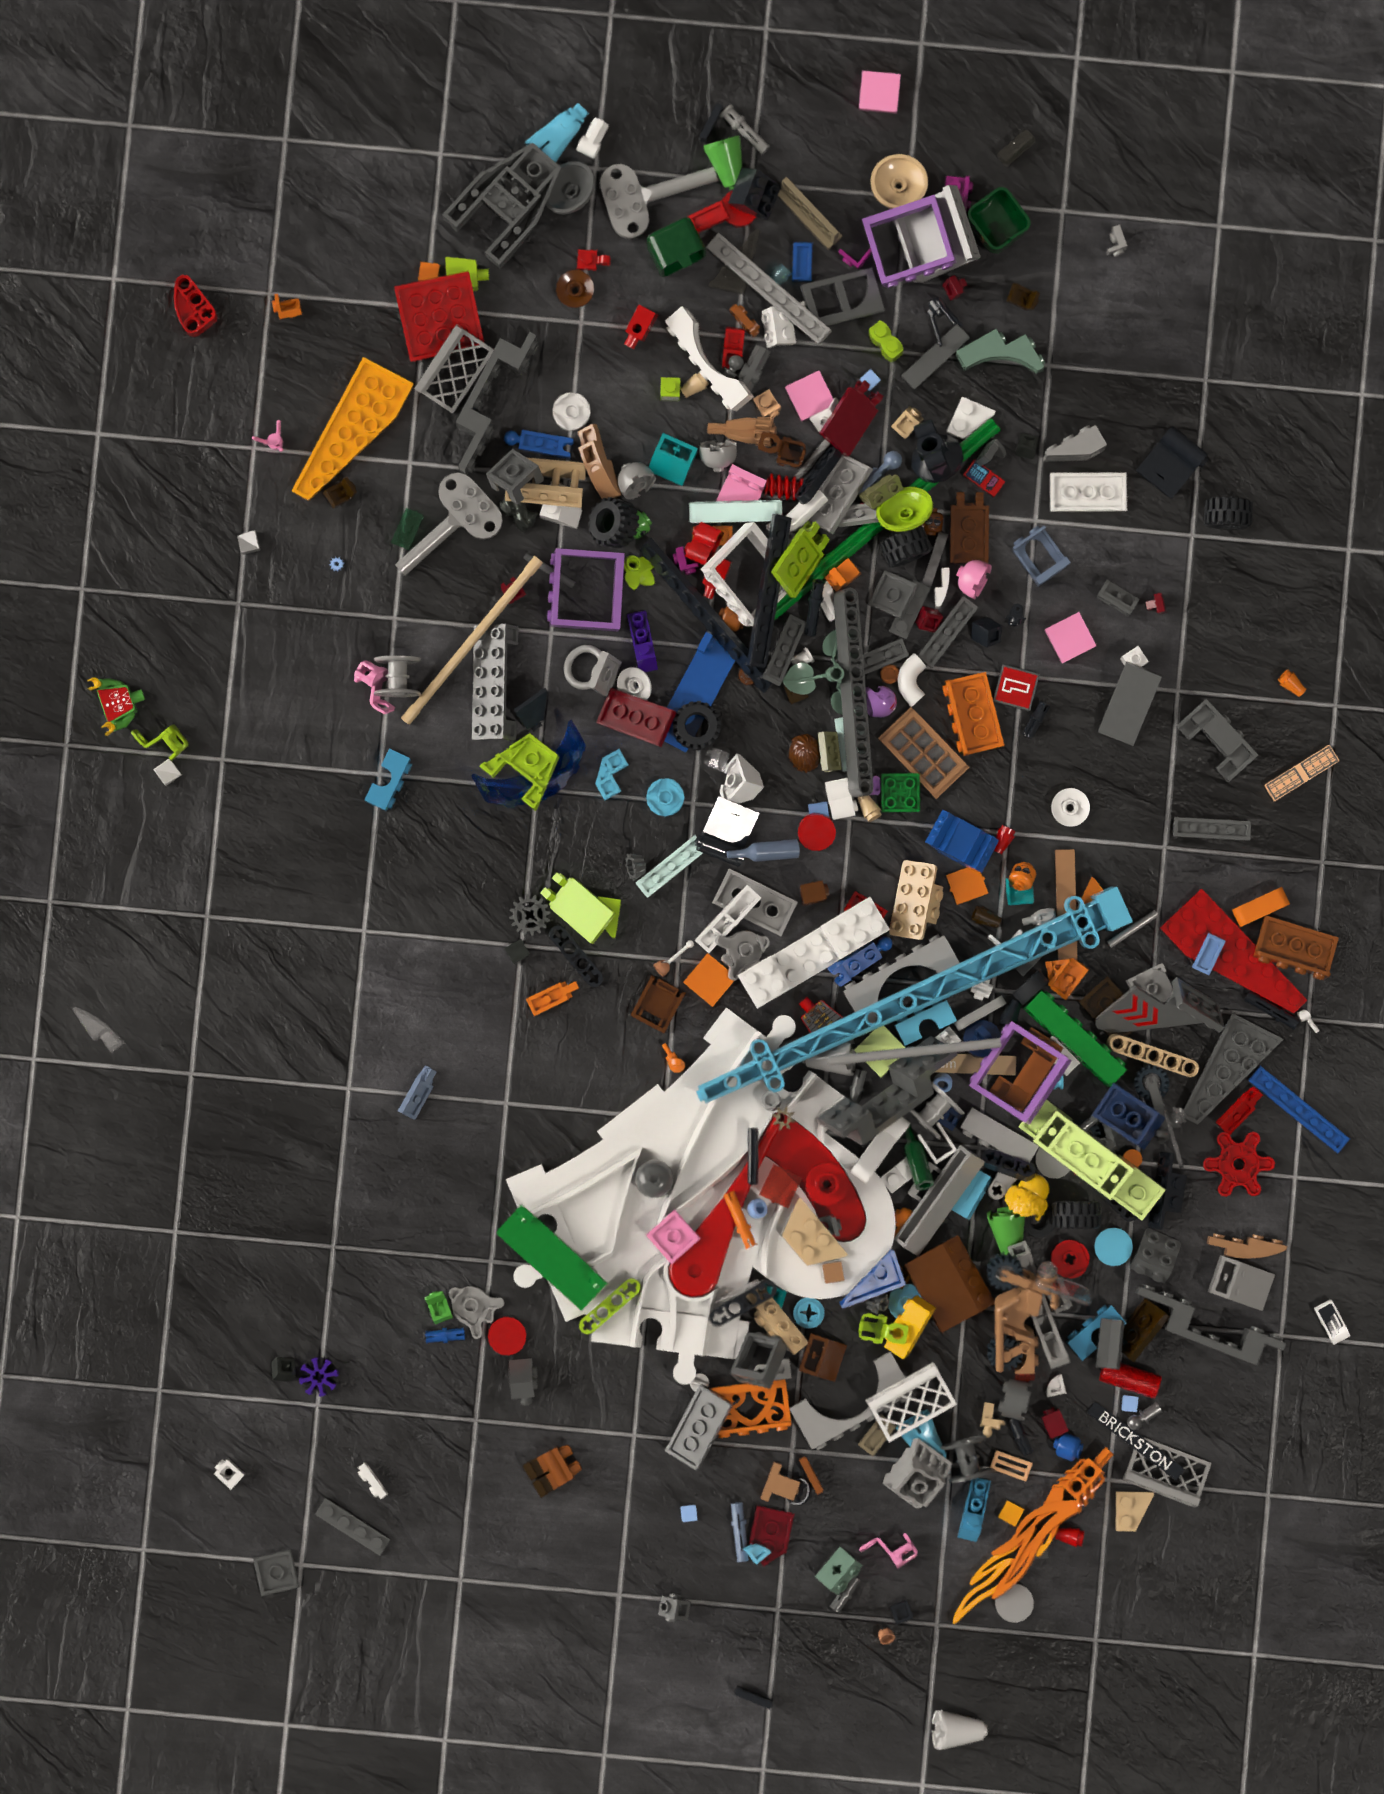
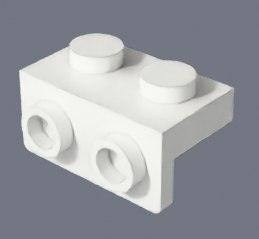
M774 306L762 311L767 348L796 343L794 324Z

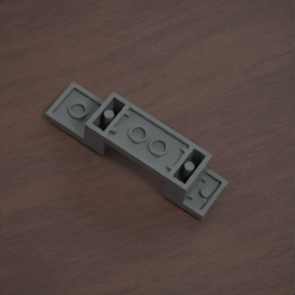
M529 332L521 349L501 338L499 339L456 420L459 430L473 436L458 466L460 473L468 475L469 472L472 473L477 464L475 462L477 456L483 454L486 447L484 446L486 439L490 440L495 429H493L492 419L478 413L483 405L482 398L484 394L488 395L492 388V379L498 377L501 371L500 366L519 376L522 371H527L530 365V356H534L539 348L535 334Z
M930 1036L916 1047L945 1043ZM957 1052L897 1059L888 1066L893 1082L891 1086L863 1106L847 1097L843 1098L817 1117L818 1124L842 1138L847 1136L857 1143L864 1145L933 1095L934 1092L929 1076L958 1056Z
M1142 1284V1287L1136 1286L1134 1291L1138 1295L1170 1307L1167 1313L1170 1318L1162 1326V1329L1252 1364H1258L1265 1344L1281 1350L1285 1348L1286 1343L1282 1342V1337L1271 1333L1266 1336L1263 1334L1264 1330L1251 1326L1250 1329L1244 1328L1238 1345L1228 1341H1224L1222 1344L1219 1342L1220 1338L1210 1334H1206L1204 1337L1201 1335L1202 1331L1189 1327L1195 1310L1194 1307H1191L1192 1302L1178 1298V1301L1173 1300L1174 1295L1160 1291V1294L1155 1293L1156 1288Z

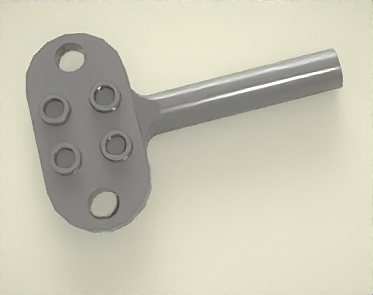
M617 164L608 167L603 172L600 185L615 232L623 238L634 239L643 235L648 228L649 214L647 204L649 202L718 180L714 167H710L655 185L642 187L635 172L630 167ZM614 170H619L622 173L619 179L611 177V173ZM630 224L638 226L639 229L636 233L628 231Z
M450 474L440 483L438 490L439 498L449 511V515L395 564L404 575H407L459 527L465 528L469 534L482 540L492 538L501 529L503 521L500 510L466 474ZM449 480L457 483L454 490L446 488V483ZM488 522L494 523V531H485V524Z

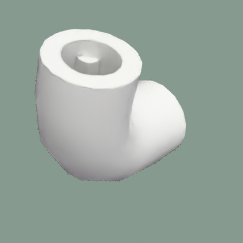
M914 653L901 666L897 679L899 691L911 707L925 695L918 687L916 680L917 676L926 668V665Z

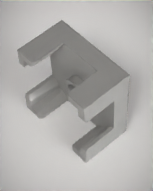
M1163 963L1126 980L1129 989L1136 985L1163 1003L1174 994Z

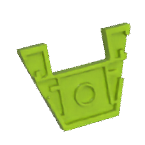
M529 733L510 745V748L501 754L498 753L493 759L483 762L480 768L492 778L506 764L515 769L533 783V786L521 799L536 811L559 756Z

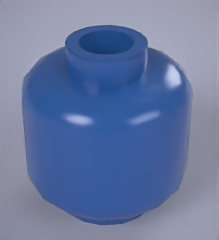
M1064 1433L1060 1438L1056 1437L1053 1448L1056 1449L1058 1457L1074 1461L1076 1458L1079 1459L1083 1450V1444L1079 1437Z

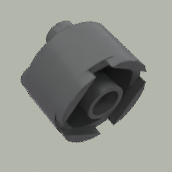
M1012 1378L1009 1379V1382H1004L1002 1392L1006 1394L1004 1400H1000L998 1409L999 1412H1002L1003 1417L1025 1421V1417H1022V1414L1027 1413L1031 1397L1028 1387H1032L1033 1383Z

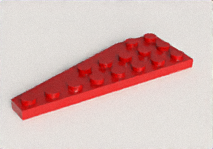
M1200 889L1160 927L1161 931L1186 957L1193 960L1196 959L1208 932L1226 940L1212 970L1279 1007H1283L1292 1014L1308 1001L1272 962H1269V964L1258 961V958L1253 957L1256 945L1203 889Z

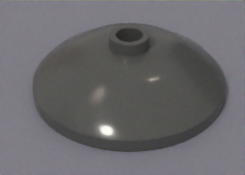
M576 161L560 165V173L546 203V206L554 213L570 214L578 211L590 200L594 192L595 177L593 172L587 165Z

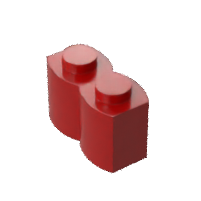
M700 522L699 525L695 526L692 533L694 537L691 542L687 543L684 552L686 553L685 557L705 565L715 555L724 532Z

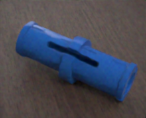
M443 1328L437 1331H425L426 1343L442 1341L448 1343V1341L465 1340L464 1328L448 1330Z

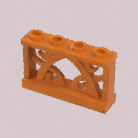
M786 1379L774 1380L770 1389L746 1383L709 1388L732 1403L735 1402L732 1399L733 1395L740 1397V1401L732 1406L729 1412L730 1415L726 1418V1420L730 1419L732 1421V1425L729 1427L722 1426L718 1433L719 1438L730 1437V1433L737 1432L738 1436L748 1435L749 1431L757 1430V1433L769 1432L768 1428H776V1431L787 1430L788 1426H791ZM777 1388H782L784 1405L774 1402ZM763 1391L765 1393L763 1398H768V1400H760L758 1393ZM746 1392H751L756 1402L765 1405L753 1420L744 1417L735 1409L744 1402ZM772 1406H778L783 1410L784 1415L781 1420H772V1414H778L777 1411L771 1409ZM764 1418H766L768 1423L759 1424ZM738 1421L743 1423L744 1425H747L742 1427H736Z

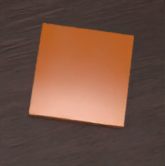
M707 953L683 983L713 1007L734 981L728 978L729 970Z

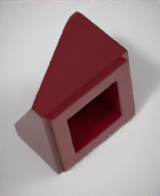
M922 606L915 624L921 630L935 633L943 616L937 609Z

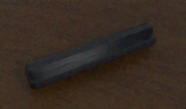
M748 1128L749 1185L758 1184V1128Z

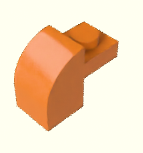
M848 558L837 568L831 569L824 578L837 592L862 573Z

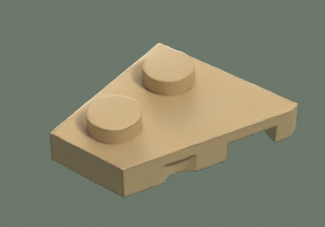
M1116 1491L1115 1530L1136 1531L1154 1496V1492Z

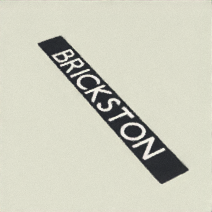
M1094 1402L1087 1413L1173 1479L1177 1480L1184 1471L1183 1467L1134 1430L1130 1429L1097 1402Z

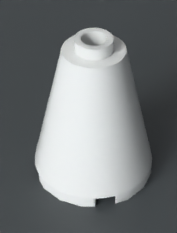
M941 1710L935 1711L932 1724L936 1725L935 1731H932V1739L937 1750L981 1741L984 1739V1736H987V1725L982 1720Z

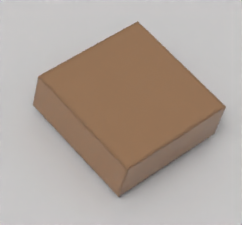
M841 1261L822 1264L825 1284L845 1281Z

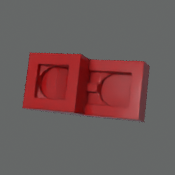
M726 327L722 368H729L731 356L739 355L742 357L745 329Z

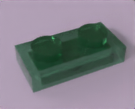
M406 508L391 544L409 551L424 515Z

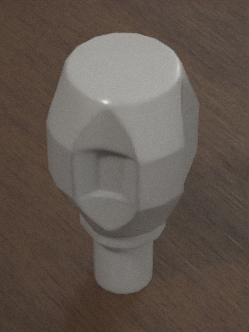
M1045 908L1038 910L1030 917L1022 918L1023 926L1030 924L1039 926L1057 916L1054 908Z

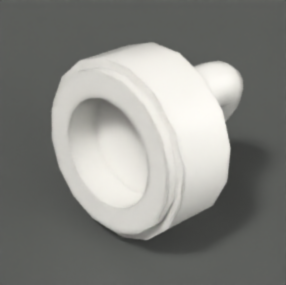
M697 1373L695 1379L690 1383L692 1390L695 1392L700 1384L706 1387L709 1386V1380L706 1375Z

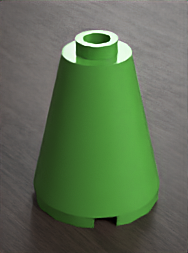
M739 135L704 145V151L725 188L729 187V190L734 189L742 168L741 139Z
M1009 1207L997 1208V1212L993 1214L992 1210L987 1213V1219L1000 1253L1005 1252V1255H1007V1247L1023 1242L1025 1216L1022 1217L1018 1213L1014 1214L1013 1210H1009Z

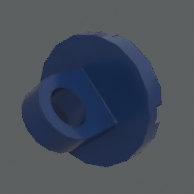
M975 1021L965 1030L963 1042L1001 1038V1032L996 1025L989 1021ZM981 1049L967 1052L973 1057L984 1058L989 1056L992 1050Z

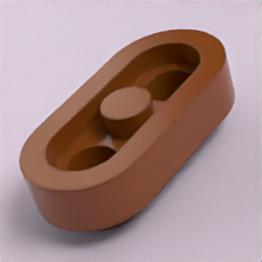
M734 304L729 309L731 314L751 337L754 338L760 333L758 330L760 326L754 319L750 320L746 316L747 311L742 305L737 306Z

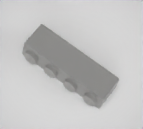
M972 1107L959 1127L963 1129L962 1134L971 1139L973 1136L980 1139L978 1143L987 1148L992 1146L996 1148V1151L1027 1162L1031 1161L1039 1147Z

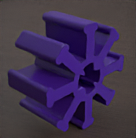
M315 1357L311 1359L315 1370L304 1364L301 1370L306 1371L310 1376L300 1377L299 1382L300 1384L308 1381L312 1382L309 1389L305 1391L309 1395L313 1394L314 1388L318 1385L319 1397L327 1394L324 1384L331 1387V1390L336 1388L337 1383H333L328 1377H337L339 1371L338 1369L332 1372L326 1371L328 1366L333 1363L330 1359H326L325 1364L320 1368V1358ZM318 1371L324 1375V1378L321 1379L322 1382L314 1378Z

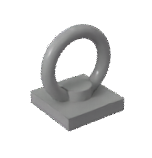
M582 645L572 650L567 656L564 663V675L568 683L574 688L581 690L593 689L600 695L607 697L622 662L595 646ZM587 652L592 653L598 658V662L592 670V677L590 681L580 682L572 675V663L578 655Z

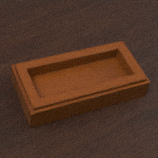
M807 1457L799 1458L817 1495L822 1493L823 1488Z

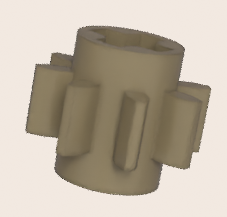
M787 1106L784 1111H781L778 1107L779 1113L777 1115L772 1114L777 1120L773 1122V1125L778 1123L780 1130L783 1126L790 1129L789 1123L795 1122V1120L791 1119L794 1112L788 1113ZM781 1113L784 1115L788 1114L789 1116L785 1124L783 1121H778Z

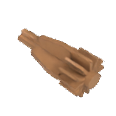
M772 417L740 418L727 420L726 424L708 423L707 433L722 434L728 439L758 446L762 432L777 435V427L774 426V419ZM764 439V446H772L773 439Z

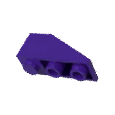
M646 611L627 614L638 668L644 672L658 670Z

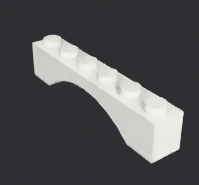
M680 307L665 320L669 333L672 336L676 335L679 339V346L684 351H688L691 362L695 366L698 365L700 367V374L705 380L709 379L713 384L711 386L712 390L717 395L720 394L724 399L722 403L728 410L738 411L754 397L742 381L724 376L709 363L700 344L699 323L687 308Z

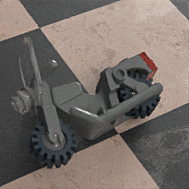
M1148 1065L1146 1068H1141L1140 1072H1137V1076L1134 1079L1135 1089L1140 1097L1146 1101L1150 1100L1153 1103L1154 1110L1165 1117L1160 1129L1156 1131V1135L1159 1137L1158 1143L1163 1144L1171 1137L1179 1168L1182 1169L1184 1167L1172 1128H1179L1181 1123H1186L1185 1118L1187 1115L1181 1107L1179 1109L1176 1107L1172 1108V1112H1167L1164 1109L1162 1097L1164 1098L1165 1094L1169 1091V1078L1161 1067ZM1091 1116L1089 1119H1079V1121L1073 1122L1116 1154V1135L1118 1132L1094 1116ZM1101 1123L1103 1124L1107 1140L1101 1138V1132L1098 1127Z

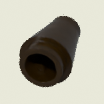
M976 906L971 919L976 924L998 928L1002 918L984 906Z

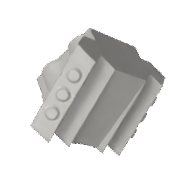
M919 1438L913 1439L911 1447L905 1449L901 1458L893 1464L891 1472L886 1473L882 1484L916 1509L922 1506L927 1507L945 1485V1478L949 1474L952 1463Z

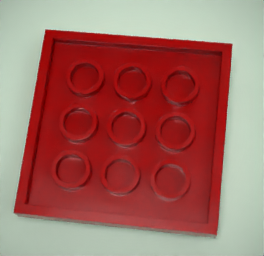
M469 270L394 286L410 362L435 357L456 324H459L463 329L484 342ZM463 335L460 339L461 348L471 347V339Z

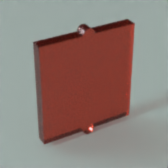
M773 1164L759 1195L771 1200L773 1204L777 1203L788 1208L802 1177L790 1172L789 1169L785 1170Z

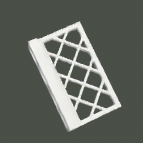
M933 1362L866 1399L868 1406L889 1442L957 1405ZM937 1376L940 1382L938 1390L928 1388L929 1380ZM913 1389H924L921 1400L911 1397ZM927 1390L937 1393L934 1403L924 1401ZM940 1394L948 1396L951 1401L945 1406L937 1404ZM897 1398L907 1399L904 1409L894 1407ZM910 1400L920 1402L917 1413L907 1410ZM923 1403L933 1406L930 1414H920ZM881 1407L890 1408L887 1419L879 1417L876 1410ZM893 1409L903 1412L900 1422L890 1420ZM906 1413L916 1415L915 1421L911 1425L903 1423ZM889 1422L899 1425L898 1431L891 1436L887 1432Z

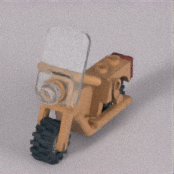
M1001 1252V1256L996 1254L995 1258L992 1257L990 1263L988 1262V1279L997 1289L1002 1287V1290H1005V1287H1008L1010 1291L1002 1293L995 1298V1339L991 1338L990 1343H988V1359L991 1361L992 1366L995 1365L997 1372H1003L1007 1367L1009 1370H1012V1366H1014L1015 1380L1029 1382L1030 1380H1035V1366H1038V1354H1035V1348H1038V1337H1034V1331L1031 1326L1024 1324L1025 1319L1030 1315L1038 1316L1043 1294L1052 1295L1050 1306L1055 1310L1058 1308L1059 1296L1083 1305H1090V1291L1082 1285L1057 1277V1267L1051 1262L1042 1263V1265L1038 1266L1035 1275H1033L1031 1271L1022 1268L1021 1261L1017 1260V1256L1014 1255L1012 1257L1009 1252L1007 1255H1005V1252Z

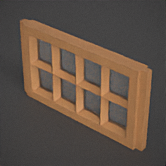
M912 707L878 738L910 773H920V783L935 799L969 768Z

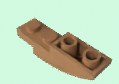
M591 424L579 430L578 434L582 444L579 447L580 455L598 494L602 499L621 496L612 461L606 458L597 425Z
M1213 1233V1237L1208 1236L1206 1244L1225 1248L1223 1255L1235 1258H1261L1287 1250V1246L1282 1245L1283 1241L1271 1239V1242L1263 1241L1264 1237L1253 1235L1252 1238L1247 1237L1246 1244H1243L1244 1240L1232 1238V1241L1224 1240L1225 1236Z

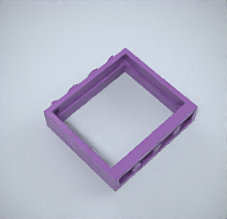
M935 195L862 219L878 274L884 287H896L899 285L898 282L904 280L911 282L917 279L916 276L922 274L929 276L935 273L934 270L940 268L947 270L957 263L938 199ZM932 207L947 257L886 277L872 227Z
M556 548L554 553H551L550 565H554L553 572H550L549 584H552V591L548 593V603H551V610L547 612V622H550V627L619 631L625 553ZM561 556L615 560L611 623L558 619Z
M1011 1021L1010 1024L1005 1025L1001 1032L1003 1034L1000 1038L1001 1047L991 1048L992 1051L989 1056H985L981 1061L979 1071L971 1076L969 1086L1030 1125L1072 1061ZM1015 1031L1059 1059L1023 1114L979 1086Z

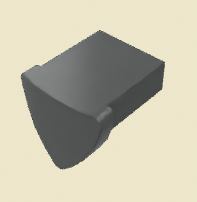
M994 439L983 447L975 462L982 466L990 462L993 456L1004 458L1007 453L1003 445L997 439Z

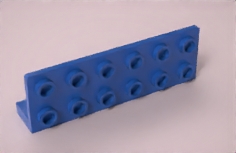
M706 632L702 638L694 658L667 706L668 709L677 712L684 704L686 705L692 701L706 702L709 706L714 702L735 660L730 657L729 653L718 643L717 639L713 638L712 634ZM692 715L687 719L685 727L688 734L695 737L704 720L703 716ZM672 722L664 742L683 752H687L688 748L683 747L676 740Z

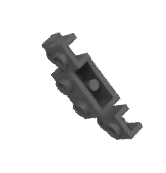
M1205 699L1176 727L1188 740L1200 730L1226 757L1215 769L1227 782H1230L1258 754L1243 739L1244 734L1238 728L1234 729L1230 725L1231 720L1225 714L1221 715Z

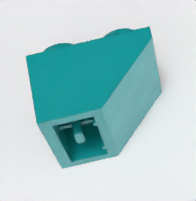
M663 433L654 451L649 468L655 475L683 486L698 453V448Z

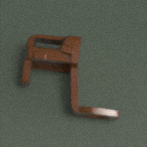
M762 432L758 450L769 454L777 453L776 464L784 467V465L799 468L805 458L806 445L803 442L794 441L792 438L783 437V440H781L775 434ZM766 438H772L774 443H777V446L766 448L763 441ZM789 444L803 447L802 453L789 449ZM790 459L798 461L799 464L791 463L785 460Z

